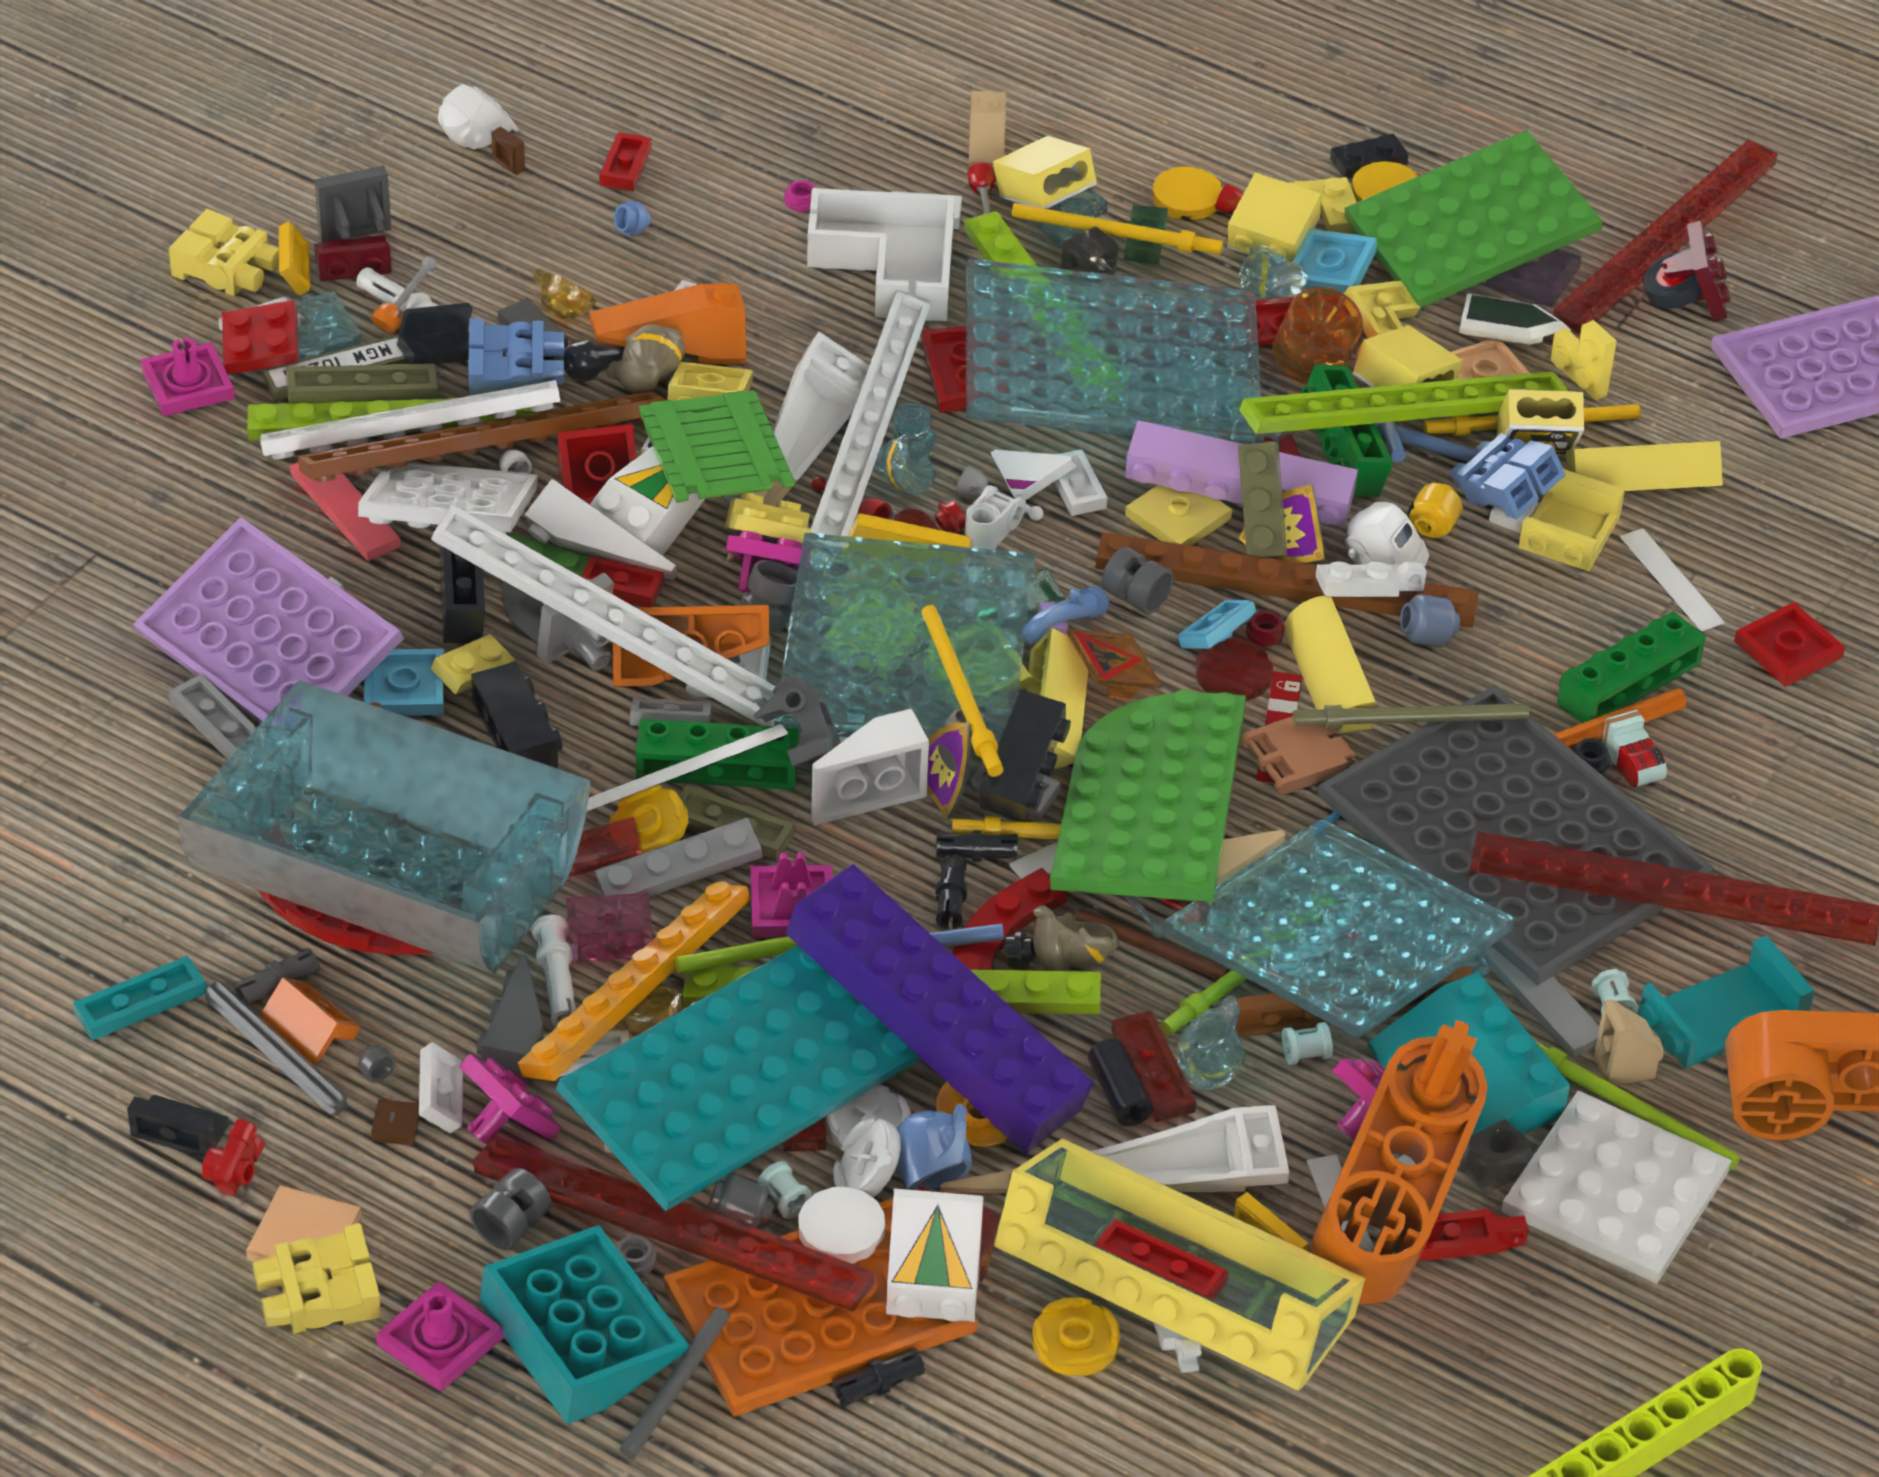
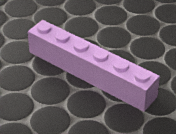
M1138 420L1127 453L1125 478L1134 479L1141 483H1152L1169 487L1176 491H1187L1205 495L1216 500H1227L1243 504L1238 445L1245 444ZM1279 452L1282 493L1294 488L1314 485L1320 523L1345 527L1355 493L1358 470Z

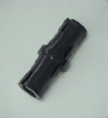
M973 830V834L937 832L936 858L947 855L953 858L954 855H958L962 858H972V862H981V858L1017 860L1018 834H982L981 830Z
M950 855L945 856L941 860V877L935 888L938 901L936 922L944 929H949L950 917H953V929L961 925L962 903L967 899L968 889L964 883L967 863L964 858L958 855L953 857V867H950Z
M910 1348L908 1351L883 1361L878 1359L867 1363V1368L833 1380L836 1398L838 1400L843 1397L840 1400V1404L846 1407L875 1393H879V1395L889 1393L892 1386L923 1375L925 1373L923 1360L920 1355L914 1358L915 1355H918V1351L915 1348Z

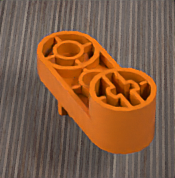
M1798 1010L1767 1011L1745 1018L1730 1030L1724 1042L1734 1120L1743 1131L1757 1138L1775 1141L1797 1139L1815 1132L1826 1124L1834 1110L1879 1112V1013Z
M1456 1020L1453 1028L1443 1024L1436 1037L1415 1038L1400 1046L1391 1057L1313 1234L1310 1253L1365 1278L1359 1304L1382 1303L1397 1295L1408 1281L1430 1236L1485 1104L1488 1087L1482 1066L1472 1055L1477 1038L1467 1035L1470 1026L1465 1022ZM1392 1153L1406 1154L1412 1158L1416 1165L1403 1164L1396 1160ZM1344 1221H1348L1343 1232L1341 1226ZM1368 1223L1375 1224L1381 1228L1371 1252L1364 1251L1359 1247ZM1397 1244L1399 1246V1249L1396 1254H1392L1395 1245Z

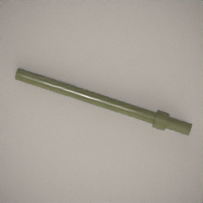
M1527 703L1342 709L1341 705H1325L1324 709L1294 710L1293 724L1294 726L1324 725L1325 729H1341L1343 724L1528 719L1529 707Z

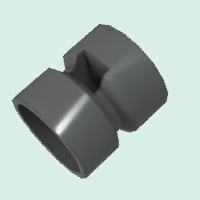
M1124 546L1117 550L1108 561L1102 575L1101 586L1103 590L1119 599H1127L1130 605L1150 615L1156 612L1167 599L1173 585L1174 575L1166 567L1152 560L1148 562L1146 556Z
M773 560L757 561L748 580L750 592H744L740 606L769 605L770 632L782 631L786 627L792 610L790 603L796 599L800 588L801 576L796 570L781 562Z
M514 1168L496 1183L493 1191L487 1192L470 1209V1219L476 1231L485 1241L498 1249L508 1250L526 1234L528 1227L534 1226L549 1212L552 1207V1200L545 1186L533 1174L524 1169Z

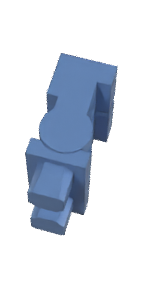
M469 318V396L556 380L557 385H564V360H544V357H564V332L544 331V321H533V324L521 321L510 325H485L484 319Z
M1502 433L1492 442L1484 440L1476 447L1475 457L1467 464L1458 463L1450 471L1456 487L1464 491L1469 503L1487 506L1488 504L1504 509L1506 516L1513 519H1518L1539 500L1537 494L1544 495L1566 475L1552 445L1536 441H1529L1526 444L1516 438L1510 440L1509 435Z

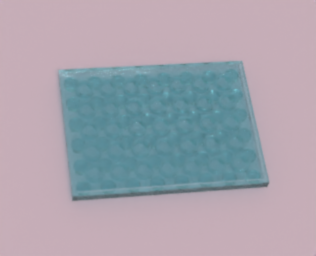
M968 259L966 267V418L1133 437L1137 421L1140 420L1241 444L1264 442V434H1255L1239 411L1243 398L1261 397L1255 291Z

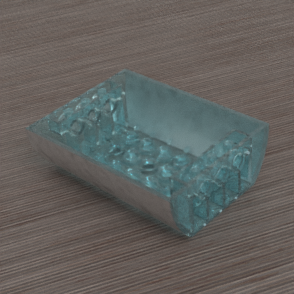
M299 680L178 816L179 832L185 855L193 866L201 870L495 974L569 877L584 826L591 780ZM386 866L392 867L390 869H382ZM458 892H463V895H455V894H457Z

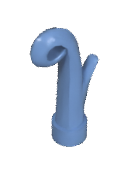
M1090 587L1080 591L1076 589L1070 590L1071 598L1043 609L1026 624L1021 636L1023 643L1034 644L1044 636L1048 627L1053 624L1079 618L1093 619L1104 615L1109 607V599L1106 592L1099 587Z

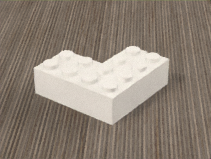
M812 188L808 225L807 267L877 271L875 291L876 318H887L897 291H900L931 304L925 321H947L955 196Z

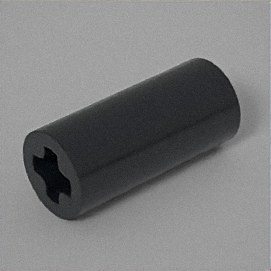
M1107 1039L1093 1046L1088 1053V1060L1118 1122L1123 1126H1134L1144 1122L1152 1114L1153 1105L1122 1042L1117 1039Z

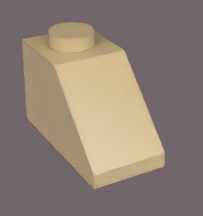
M991 90L971 91L969 167L977 163H988L993 166V161L1004 157L1006 92H994Z
M1613 999L1604 1001L1594 1053L1604 1080L1616 1086L1655 1079L1658 1063L1663 1059V1046L1660 1038L1653 1035L1647 1020Z

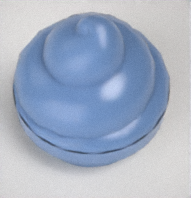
M629 200L624 204H620L614 213L616 229L619 232H623L626 236L641 234L650 225L652 220L649 212L638 201Z

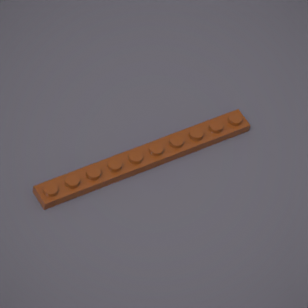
M650 391L298 456L299 470L315 482H327L334 480L336 474L349 472L350 475H364L372 472L373 467L385 465L386 468L390 469L402 468L408 465V461L421 459L424 462H434L442 460L444 458L443 454L457 452L458 455H472L478 453L481 447L509 448L515 445L514 441L527 439L529 442H542L549 440L551 434H557L558 432L584 430L594 426H598V428L618 426L621 421L627 420L643 423L639 414V405L665 401V398Z
M1102 532L1096 556L1095 569L1104 570L1113 554L1121 547L1127 546L1146 556L1148 562L1152 560L1171 570L1174 575L1173 581L1299 601H1307L1318 596H1324L1315 577L1317 565ZM1425 582L1423 591H1399V597H1332L1337 607L1400 616L1404 604L1410 602L1416 595L1444 597L1452 602L1455 612L1459 614L1460 626L1473 628L1479 591Z

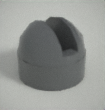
M370 1045L360 1052L358 1067L369 1081L377 1083L383 1081L392 1073L396 1061L394 1056L385 1048L379 1045Z

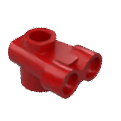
M237 1119L228 1135L229 1140L225 1149L213 1146L207 1151L203 1160V1178L212 1181L217 1190L226 1195L234 1196L240 1185L247 1186L251 1182L255 1172L254 1163L257 1162L265 1146V1142L256 1135L257 1127L247 1120Z

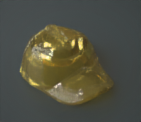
M536 269L533 272L535 283L541 287L540 298L543 307L560 319L578 318L586 314L598 301L586 290L564 277L547 273L541 269Z
M659 984L620 1022L625 1030L629 1031V1034L636 1037L682 1011L681 994L674 988Z

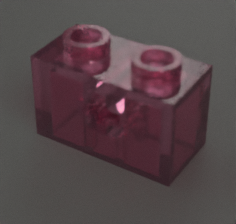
M648 892L566 898L568 942L573 952L571 962L632 958L634 953L643 949L653 940Z

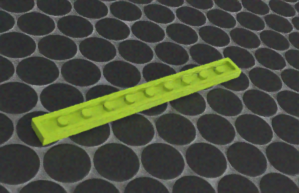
M1554 371L1243 398L1239 411L1255 434H1268L1492 413L1499 411L1509 389L1568 391V389Z
M716 966L685 972L684 1008L691 1006L693 1002H698L760 966ZM971 970L1017 1013L1100 1015L1101 972Z

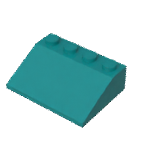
M1479 972L1443 985L1368 1041V1048L1386 1069L1389 1060L1397 1049L1413 1039L1436 1037L1443 1024L1453 1028L1456 1020L1465 1022L1470 1026L1467 1035L1477 1038L1472 1055L1482 1066L1488 1087L1485 1104L1461 1160L1555 1122L1566 1109L1570 1083Z
M600 1225L484 1266L479 1303L489 1317L503 1328L504 1338L566 1424L608 1409L688 1351L689 1344Z

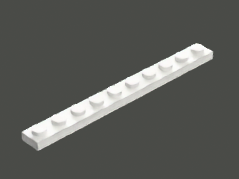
M900 291L896 292L812 522L810 543L806 545L840 558V551L853 526L927 317L930 303Z
M450 506L434 531L431 540L761 726L774 727L782 724L786 715L765 722L763 719H755L753 716L760 709L757 705L760 699L765 698L769 700L774 696L772 691L775 686L456 506Z

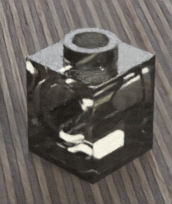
M1095 226L1062 242L1061 270L1082 288L1094 284L1116 273L1118 244Z
M1503 1119L1471 1135L1460 1161V1167L1484 1194H1487L1520 1177L1528 1165L1531 1146L1522 1132L1516 1131L1506 1119Z

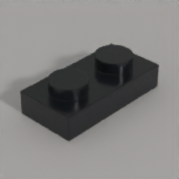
M1393 133L1331 148L1330 160L1342 177L1350 179L1354 177V174L1361 167L1375 162L1386 161L1407 165L1409 153Z

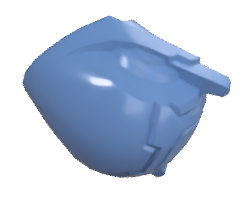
M958 1104L952 1115L929 1110L914 1113L897 1126L901 1138V1151L896 1169L907 1190L930 1191L938 1189L943 1182L962 1179L970 1172L973 1164L970 1146L965 1136L967 1122H965L966 1107Z

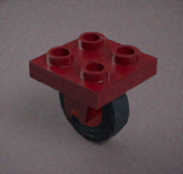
M1701 220L1687 224L1690 249L1666 255L1650 265L1644 274L1643 280L1646 294L1651 303L1660 308L1667 309L1679 308L1694 301L1705 300L1713 322L1726 319L1725 303L1731 302L1726 282H1722V280L1727 279L1722 258L1717 259L1714 256L1717 253V247L1712 232L1705 233Z

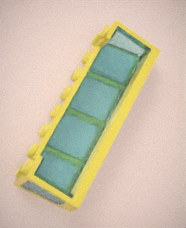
M1063 1138L1012 1171L994 1247L1177 1334L1197 1341L1199 1344L1298 1391L1304 1387L1355 1317L1365 1278ZM1115 1218L1228 1270V1281L1212 1301L1094 1244Z

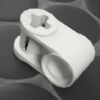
M992 485L986 487L981 496L966 511L965 536L971 537L969 550L976 553H989L995 550L1009 532L1019 525L1025 512V499L1021 497H1016L1015 499L999 493L997 487Z

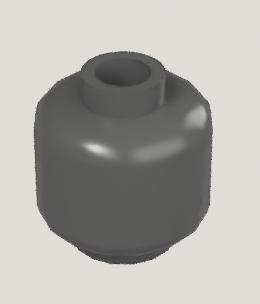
M731 1174L724 1181L718 1180L708 1203L707 1212L712 1214V1222L716 1227L747 1237L755 1232L758 1225L766 1228L774 1203L767 1201L768 1188L765 1184L738 1174Z

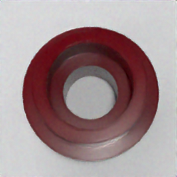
M1260 611L1255 613L1247 623L1246 634L1255 644L1272 646L1278 644L1284 638L1285 626L1280 616L1276 613Z

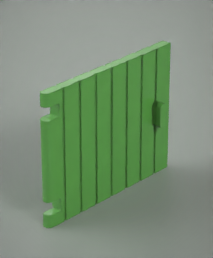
M755 390L723 393V395L677 401L666 400L639 405V414L676 503L689 501L688 494L697 493L700 500L772 490L773 482H780L782 488L795 487V480Z

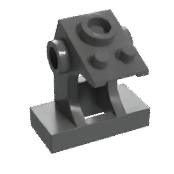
M795 675L793 678L787 677L779 682L772 691L774 696L771 699H760L757 702L760 709L753 716L755 719L760 718L768 722L783 715H794L801 728V738L797 747L787 752L792 766L812 771V766L816 761L842 742L839 739L825 696L807 679Z

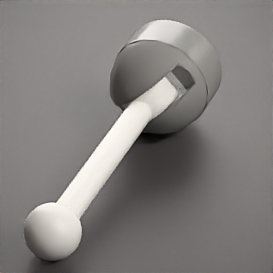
M967 466L958 481L956 492L967 498H979L985 488L988 487L986 475L972 466ZM1026 505L1025 513L1029 515L1030 519L1038 521L1043 517L1041 507Z

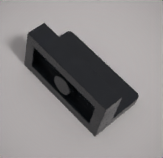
M469 303L406 309L402 318L397 346L410 364H440L469 360L468 327L469 318H471L473 310L472 306Z
M152 1095L149 1100L134 1096L127 1108L130 1135L132 1137L202 1158L205 1157L211 1147H217L229 1127V1118L225 1115L158 1095Z

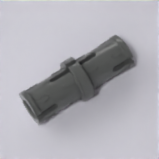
M306 948L286 960L284 959L280 962L274 960L266 964V969L234 983V989L236 994L247 1005H251L259 999L273 994L282 977L301 980L319 972L320 965L316 955L312 954V950Z

